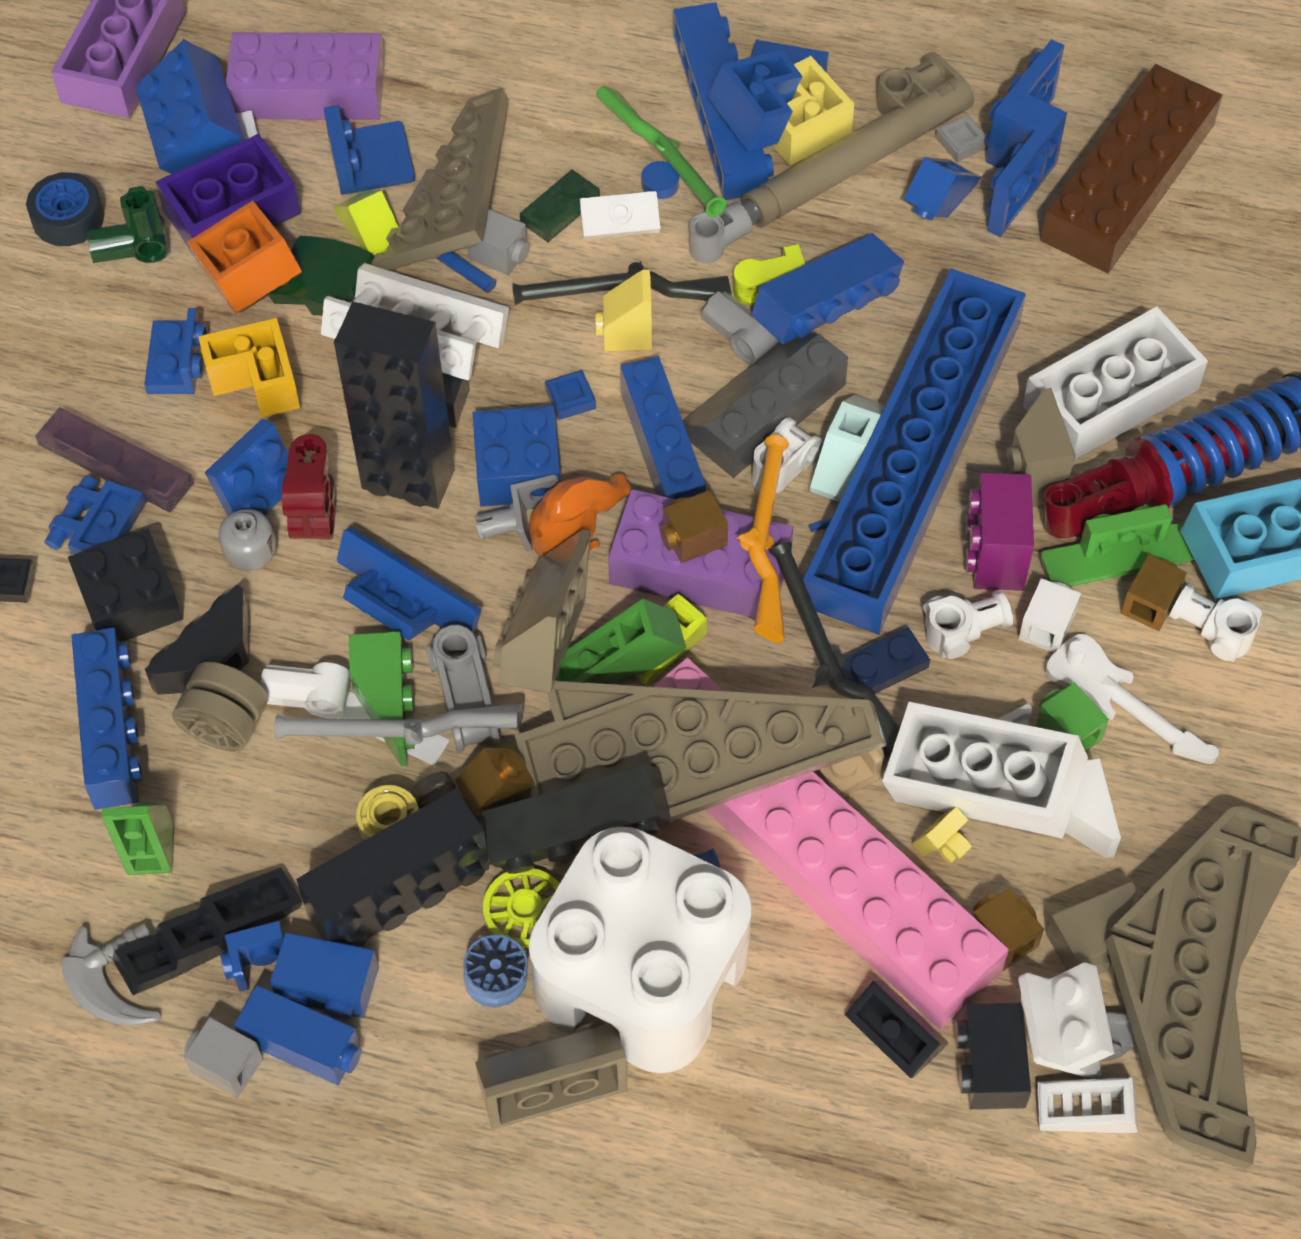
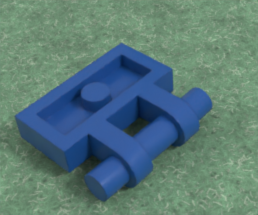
M85 475L79 485L73 486L66 496L68 503L62 513L55 515L49 524L50 532L44 543L51 549L59 550L64 540L71 538L68 543L70 553L77 554L124 537L146 503L144 493L106 480L98 493L95 492L98 482L93 477ZM82 510H88L82 522L77 521Z

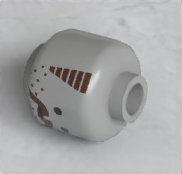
M240 509L232 512L222 521L219 527V542L224 557L230 565L239 570L253 571L264 567L272 560L276 552V539L273 527L268 517L263 513L253 509Z

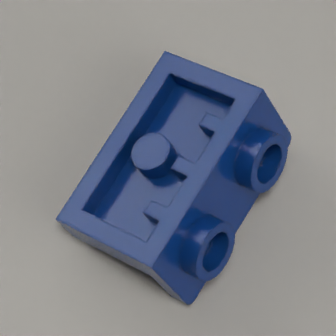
M188 308L186 321H153L144 383L147 394H195L197 378H202L204 372L203 356L200 354L201 346L198 336L207 334V325L205 322H200L197 308Z

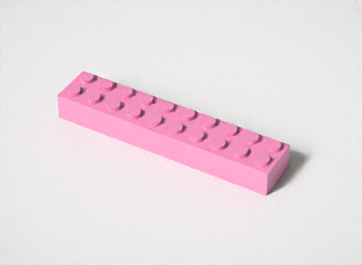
M686 658L653 686L724 691L689 658ZM814 772L705 809L939 1030L951 1021L966 1004L970 1003L1003 971L1009 949Z

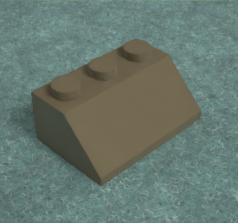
M597 1023L586 1024L577 1028L571 1035L557 1039L553 1036L541 1037L530 1042L528 1047L511 1052L508 1049L495 1050L486 1054L483 1060L475 1062L492 1130L628 1091L625 1052L611 1024L603 1026Z

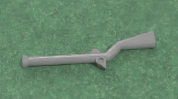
M518 703L455 710L428 720L286 718L277 714L274 730L277 740L285 736L405 737L406 744L416 745L421 743L423 738L432 737L454 728L518 729L523 718V705Z

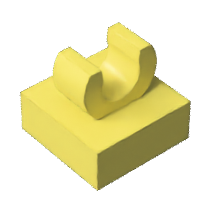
M955 807L941 815L911 844L923 857L938 850L940 855L950 864L956 858L960 859L971 848L969 842L957 832L968 819Z

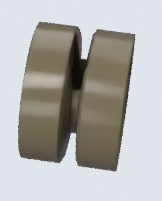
M202 662L196 666L186 685V691L182 693L172 712V717L179 728L203 744L224 751H241L245 748L254 730V723L259 720L268 702V695L258 682L245 673L224 664Z

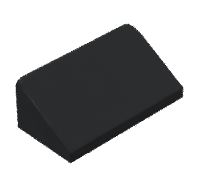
M873 980L844 1014L909 1078H914L948 1044V1041L883 980Z

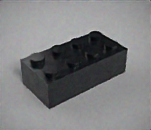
M455 789L297 878V884L307 916L322 940L362 948L370 937L383 930L391 931L404 923L410 914L421 908L428 909L434 907L450 891L461 885H472L481 879L485 871L489 870L484 830Z

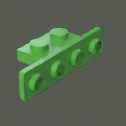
M1166 504L1155 507L1141 506L1131 512L1116 515H1098L1085 522L1079 544L1042 551L1040 557L1048 581L1060 582L1069 587L1138 573L1148 554L1160 560H1168L1175 565L1192 562L1195 559L1180 532L1185 522L1170 525L1172 517Z

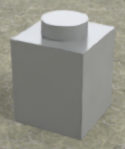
M488 209L482 242L468 248V258L509 276L517 263L521 264L524 262L530 249V243L527 242L526 224Z
M210 1017L202 1029L197 1028L190 1035L186 1042L185 1054L183 1056L192 1074L236 1098L239 1097L263 1060L256 1042Z

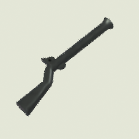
M640 261L639 263H631L628 266L627 273L521 286L512 283L514 303L516 306L520 302L609 291L639 271L644 270V267ZM650 271L651 288L669 298L708 301L718 291L720 293L726 292L732 296L728 276L671 282Z
M785 542L773 547L768 552L778 562L820 663L815 673V682L812 688L829 684L831 689L851 699L870 700L874 704L887 745L882 747L884 758L891 756L900 726L871 689L843 676L841 668L845 665V656L839 652L833 653L792 555V542Z

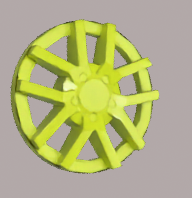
M535 868L522 873L508 874L505 872L489 886L483 900L484 920L493 935L508 936L518 942L525 951V948H529L530 939H528L530 928H534L552 898L550 896L542 900L540 895L550 887L556 891L560 883L552 875ZM521 877L524 889L514 891L510 880ZM528 877L538 878L543 882L531 890ZM504 884L509 897L494 896ZM490 907H507V911L491 913ZM508 922L504 932L499 930L494 923ZM516 925L523 927L520 939L510 936Z

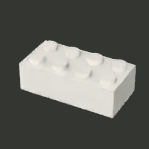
M1155 307L1029 377L1023 407L1028 412L1042 390L1052 388L1075 452V461L1199 390L1208 360L1158 307Z
M909 702L882 782L895 802L944 813L957 807L967 818L1063 839L1088 756L1078 735Z

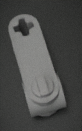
M450 625L441 629L436 634L435 639L431 640L432 646L426 647L431 672H438L447 712L492 707L481 661L486 660L481 636H475L473 631L460 625ZM453 651L464 652V654L459 657L448 656V654ZM498 728L451 729L457 752L464 751L467 745L489 740L493 744L500 743Z

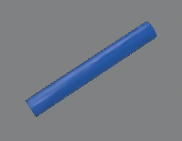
M453 251L444 253L436 258L486 293H490L496 286L495 279Z

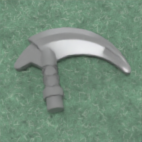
M145 923L134 929H127L121 937L112 940L110 943L102 946V948L89 943V932L85 926H82L73 940L69 957L62 958L63 975L68 989L75 1000L95 1017L120 1025H140L160 1020L161 1015L158 1011L135 1008L118 998L108 986L103 966L113 961L114 950L151 936Z

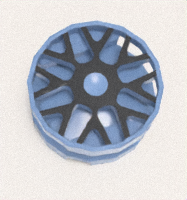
M490 935L474 942L466 952L463 964L464 983L466 991L474 1001L483 1006L497 1008L509 1005L520 997L526 987L528 962L526 953L518 942L508 936ZM479 945L480 949L478 951L473 950L476 946Z

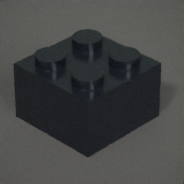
M149 528L68 557L95 630L115 628L121 643L183 620L174 590Z

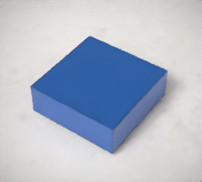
M582 370L545 381V390L551 404L554 405V411L558 420L596 409L595 397Z

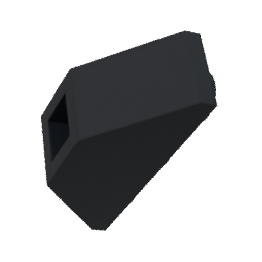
M236 585L227 594L220 595L213 602L210 610L198 621L191 622L183 629L180 637L166 650H161L153 656L149 665L145 668V672L155 693L158 695L183 693L186 691V685L196 666L202 662L220 663L239 671L249 663V608L244 591L239 585Z

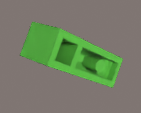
M641 599L570 647L566 652L556 681L612 684L655 669L686 648L676 612Z
M145 802L134 807L102 808V819L127 875L172 873L174 824L166 805Z

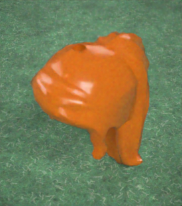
M615 474L609 480L604 481L576 477L560 482L554 488L548 490L540 503L532 511L529 521L531 543L539 557H543L582 529L591 531V540L596 529L597 514L609 511L625 496L630 495L632 487L627 482L626 476ZM598 540L590 542L589 551L593 548H599L600 543Z

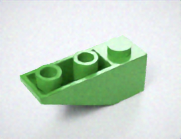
M400 632L349 635L350 678L354 694L370 719L405 720L406 711H414L412 685H405V674L413 672L411 647L403 648ZM383 737L401 766H408L407 749H415V745L406 744L405 737Z

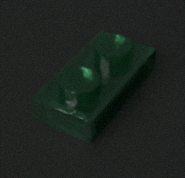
M571 169L520 212V222L526 224L529 230L549 243L581 215L580 198L600 197V188Z

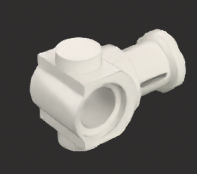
M1190 584L1186 585L1170 613V617L1175 620L1182 618L1201 628V636L1208 639V645L1213 654L1224 661H1231L1233 663L1238 657L1244 656L1250 650L1260 624L1259 618L1262 615L1259 607L1252 602L1236 598L1228 601L1221 599L1215 603L1194 592V587ZM1230 628L1237 629L1242 633L1234 632Z
M1000 590L992 592L990 598L971 603L968 599L962 600L951 595L948 597L936 596L923 605V610L926 614L924 624L927 629L926 642L933 651L939 653L941 659L946 657L948 659H955L966 654L970 649L969 642L979 639L981 631L999 625L1007 628L1013 624L1010 604L1005 594ZM940 625H948L954 629H943Z

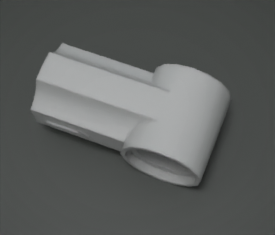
M718 291L709 298L707 305L702 310V320L730 341L733 351L743 362L752 365L775 347L779 341L751 316L752 312L728 293H720Z

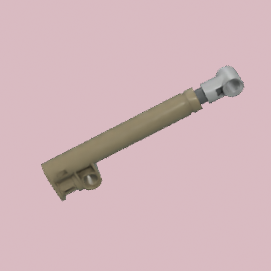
M932 51L924 55L923 63L913 69L909 67L905 69L891 68L884 71L880 76L877 109L882 116L759 185V187L745 193L742 196L741 204L733 202L726 206L725 211L721 215L710 217L706 212L696 214L690 221V255L701 263L717 261L721 258L724 247L752 232L753 225L762 228L770 224L775 219L782 217L971 108L974 104V96L969 84L948 62Z

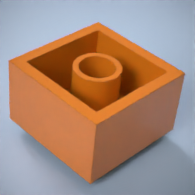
M253 200L187 241L205 274L235 314L246 307L252 306L257 300L279 286L285 285L290 279L302 272L284 238Z

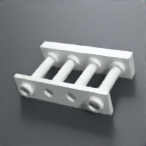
M366 263L358 268L354 302L435 321L442 373L469 381L472 377L476 343L479 342L495 348H499L504 343L509 307ZM330 296L324 299L321 335L333 339L336 338L351 303Z

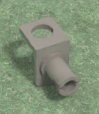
M550 475L510 485L513 503H510V508L475 515L480 539L485 540L489 537L516 531L526 551L533 550L527 510L536 508L543 499V496H533L531 492L538 488H554L560 483L558 476Z

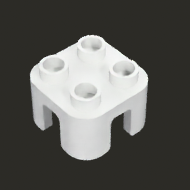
M613 827L595 834L580 849L534 926L530 936L529 951L534 993L541 1013L552 1024L569 1033H573L579 1028L586 1015L585 1011L610 1023L620 1032V1043L624 1049L626 1061L643 1070L667 1073L687 1066L699 1055L709 1037L712 1028V1004L723 981L736 986L746 969L751 926V901L747 890L731 873L641 830L630 827Z

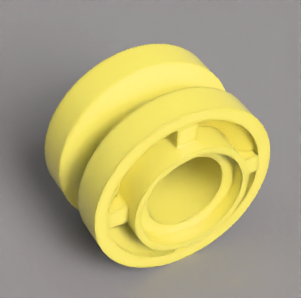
M395 785L379 786L367 792L360 800L356 810V820L362 841L391 826L380 824L384 818L396 817L398 818L396 822L419 810L413 795L406 789Z

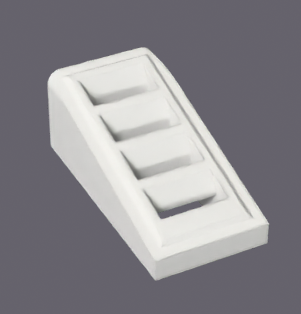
M1132 1077L1037 1082L1039 1128L1042 1131L1138 1132L1136 1088ZM1054 1095H1062L1063 1117H1054ZM1073 1096H1082V1116H1074ZM1092 1096L1101 1097L1102 1115H1093ZM1112 1097H1121V1114H1113Z

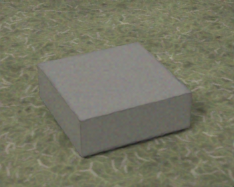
M969 115L948 123L936 131V139L956 162L988 148L985 145L987 136Z

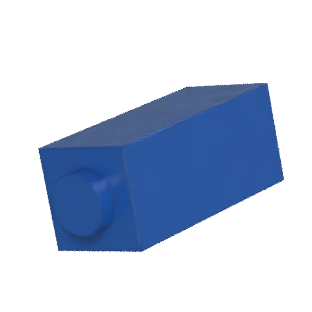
M257 985L234 1024L236 1032L256 1042L260 1051L336 1085L340 1084L346 1072L350 1074L354 1071L362 1053L355 1028Z

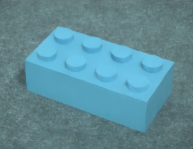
M1301 479L1194 503L1180 532L1215 600L1301 579Z

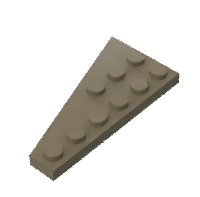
M502 87L468 99L451 128L454 133L453 138L448 145L440 146L435 155L438 159L437 165L434 170L427 169L403 208V212L406 215L400 227L390 230L386 237L389 246L384 254H376L371 262L373 266L390 271L425 259H435L444 253L460 248H470L482 242L509 100Z

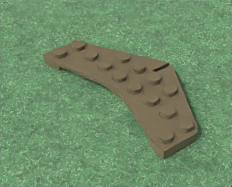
M1233 806L1224 812L1107 931L1112 935L1105 942L1164 1134L1171 1142L1178 1146L1246 1169L1253 1165L1257 1142L1254 1118L1248 1116L1235 994L1240 967L1289 872L1296 867L1301 857V828L1243 806Z

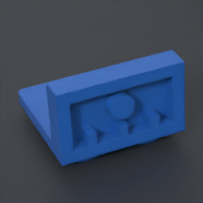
M338 105L323 108L341 195L415 181L413 165L401 121L351 129L349 119H341Z

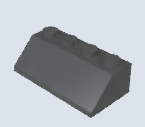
M808 334L803 338L798 337L785 344L779 342L758 361L683 420L690 443L732 478L736 477L753 462L754 451L766 437L770 436L785 418H792L796 421L797 426L846 385L848 356L820 334Z

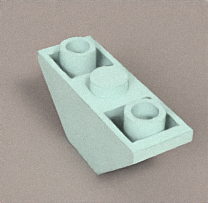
M857 395L842 401L827 432L809 492L840 502L886 405Z

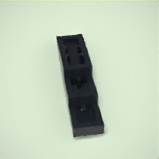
M278 868L201 898L198 909L159 923L156 934L114 950L112 960L134 996L216 958L222 952L228 951L225 939L226 934L279 921L300 908L302 900L282 868Z

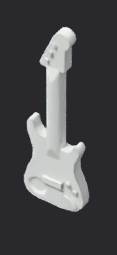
M1085 634L1073 636L1064 642L1048 660L1045 674L1052 682L1064 688L1075 682L1109 720H1113L1116 713L1110 704L1111 701H1114L1172 745L1171 752L1173 754L1205 764L1216 762L1219 755V750L1216 746L1205 744L1189 731L1183 733L1119 685L1124 682L1132 683L1133 673L1119 668L1109 661L1100 645L1090 636Z

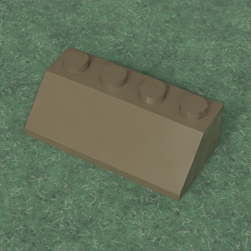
M582 529L538 559L532 575H525L522 596L517 595L514 602L513 618H507L503 640H498L495 647L493 663L494 666L500 667V685L552 692L585 605L591 531Z

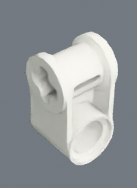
M790 417L785 418L771 434L783 436L789 442L788 448L783 452L776 494L783 491L802 470L808 468L815 461L823 446V439L817 435L811 437L796 426V421ZM765 440L757 446L753 457L751 482L758 492L767 453Z

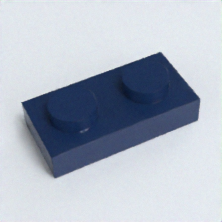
M907 627L846 656V662L843 668H841V672L844 677L867 686L876 694L929 668L930 658L910 628Z

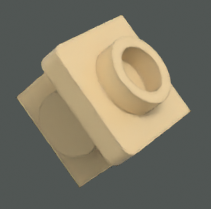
M882 748L816 770L815 773L839 796L845 798L880 779L884 753Z

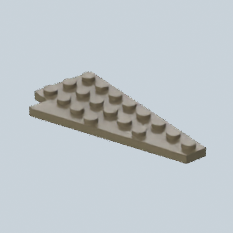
M555 681L552 692H547L555 721L515 735L520 756L525 761L526 768L535 783L529 789L531 797L647 763L661 772L671 821L887 746L874 704L870 700ZM580 849L574 851L575 855L579 853Z

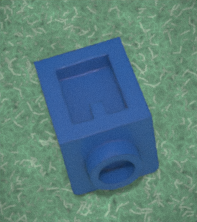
M279 921L225 935L228 951L220 953L226 980L235 978L240 992L248 990L244 966L250 964L265 966L277 960L284 939Z

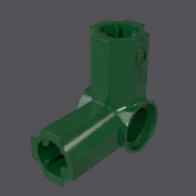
M143 186L129 188L128 192L120 197V204L126 224L88 229L87 231L93 263L135 257V259L143 263H155L164 259L168 254L164 219L159 213L154 192L146 190Z

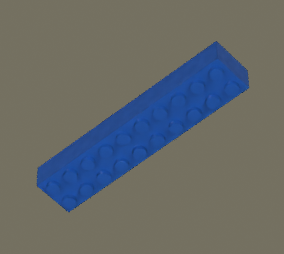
M952 268L950 269L803 578L816 612L875 634H880L1020 325L1026 293Z

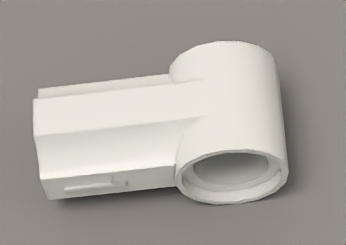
M330 662L318 663L313 669L267 664L266 668H263L260 683L268 695L267 704L301 707L314 716L334 719L339 718L343 714L350 682V673L345 667Z

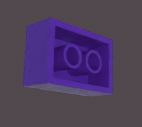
M259 134L156 181L163 211L189 249L187 241L252 200L273 226L301 214L295 183Z

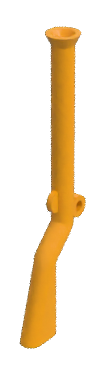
M770 435L765 439L767 453L753 528L747 533L741 534L737 539L740 540L741 547L749 551L750 560L762 580L754 631L773 643H781L785 640L779 577L766 550L774 546V540L769 535L783 452L788 448L789 442L783 436Z

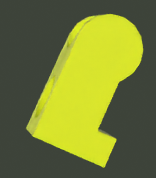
M799 244L783 247V256L762 261L757 259L740 261L734 269L733 294L736 300L744 305H754L761 285L804 266L805 262Z

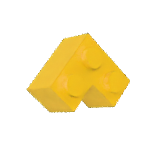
M277 318L198 336L213 396L253 387L261 418L300 409L294 377Z

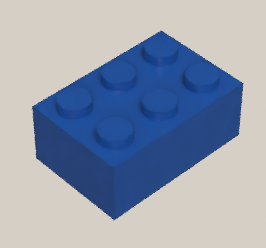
M185 39L172 51L168 52L164 59L147 75L142 77L135 86L159 168L170 174L231 147L243 139L218 57Z

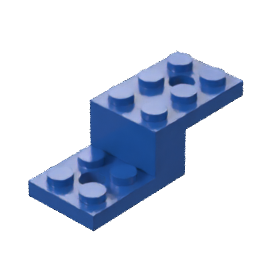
M1052 39L1042 51L1037 50L1032 55L1025 73L1015 76L1008 94L1004 99L998 98L989 114V119L993 121L985 140V145L988 146L986 162L999 169L993 176L990 185L994 192L986 209V213L990 214L987 231L998 237L1003 235L1058 161L1067 112L1051 105L1050 102L1054 99L1064 45Z

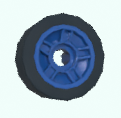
M70 172L49 175L37 182L28 193L26 201L27 211L34 232L44 242L54 246H73L88 240V229L100 228L102 226L104 211L96 185L85 176Z

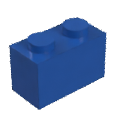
M285 933L270 985L273 993L305 1007L324 1010L331 1017L337 1019H350L351 1016L365 1018L379 967L374 950Z

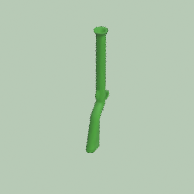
M602 86L597 90L596 96L635 133L658 149L705 205L708 216L717 217L725 211L726 200L723 197H718L677 150L681 142L666 137L662 132L644 121L620 92L607 86Z

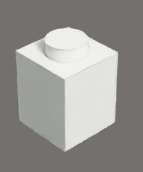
M1041 578L1024 615L1018 640L1055 653L1062 646L1076 615L1081 593L1072 590L1063 583L1050 582Z

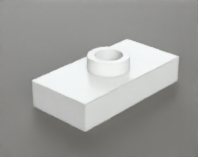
M656 191L580 198L584 240L660 232Z

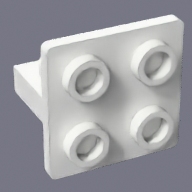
M1084 962L1051 979L1030 973L1019 976L1021 1004L1025 1012L1029 1033V1048L1035 1063L1090 1079L1101 1076L1099 1060L1115 1053L1097 966Z

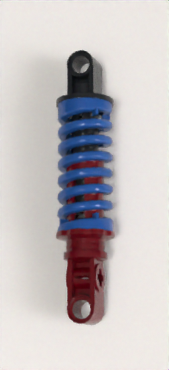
M1297 371L1290 372L1284 375L1282 379L1270 383L1266 389L1258 388L1251 391L1247 397L1239 396L1232 399L1229 404L1215 406L1210 412L1196 414L1191 420L1177 422L1172 428L1165 427L1156 431L1154 435L1151 433L1142 438L1140 436L1129 440L1125 457L1116 456L1108 460L1107 464L1086 470L1076 477L1049 486L1044 493L1046 531L1057 538H1071L1084 530L1087 520H1091L1101 514L1116 515L1131 512L1135 508L1144 506V504L1150 507L1166 504L1170 508V505L1184 500L1187 491L1192 494L1201 493L1205 489L1206 484L1210 486L1220 485L1225 476L1236 478L1241 476L1244 468L1254 470L1260 467L1263 460L1273 462L1279 459L1281 453L1289 455L1297 452L1299 447L1301 449V373Z

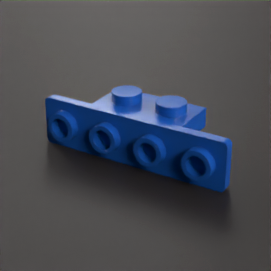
M349 527L343 531L337 562L360 576L346 585L343 599L394 632H400L401 636L409 641L433 624L442 629L450 625H460L473 631L475 634L481 609L477 605L354 528Z

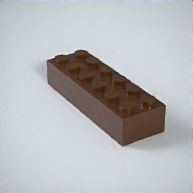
M1155 64L1046 210L1040 241L1109 274L1214 127L1223 94Z

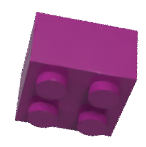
M980 473L978 489L970 490L969 512H966L965 537H970V547H967L966 573H973L974 589L1024 591L1034 549L1032 475Z

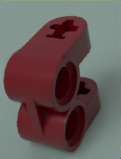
M305 434L297 437L289 448L286 475L282 483L283 515L287 516V530L290 539L332 540L334 535L336 489L334 479L328 473L329 455L327 445L321 437L314 434ZM308 451H315L311 456L312 463H304L303 457L307 456Z

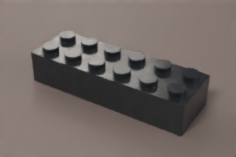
M352 301L334 340V346L361 488L376 496L384 497L387 495L406 500L414 506H429L439 509L455 467L435 321Z

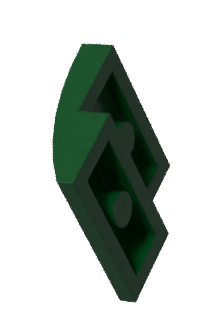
M299 236L291 249V253L302 272L290 279L285 285L279 286L268 293V296L274 304L306 305L312 315L323 316L324 299L327 296L349 303L352 302L355 297L358 268L364 263L372 265L371 262L374 259V255L362 248L340 241L313 236Z

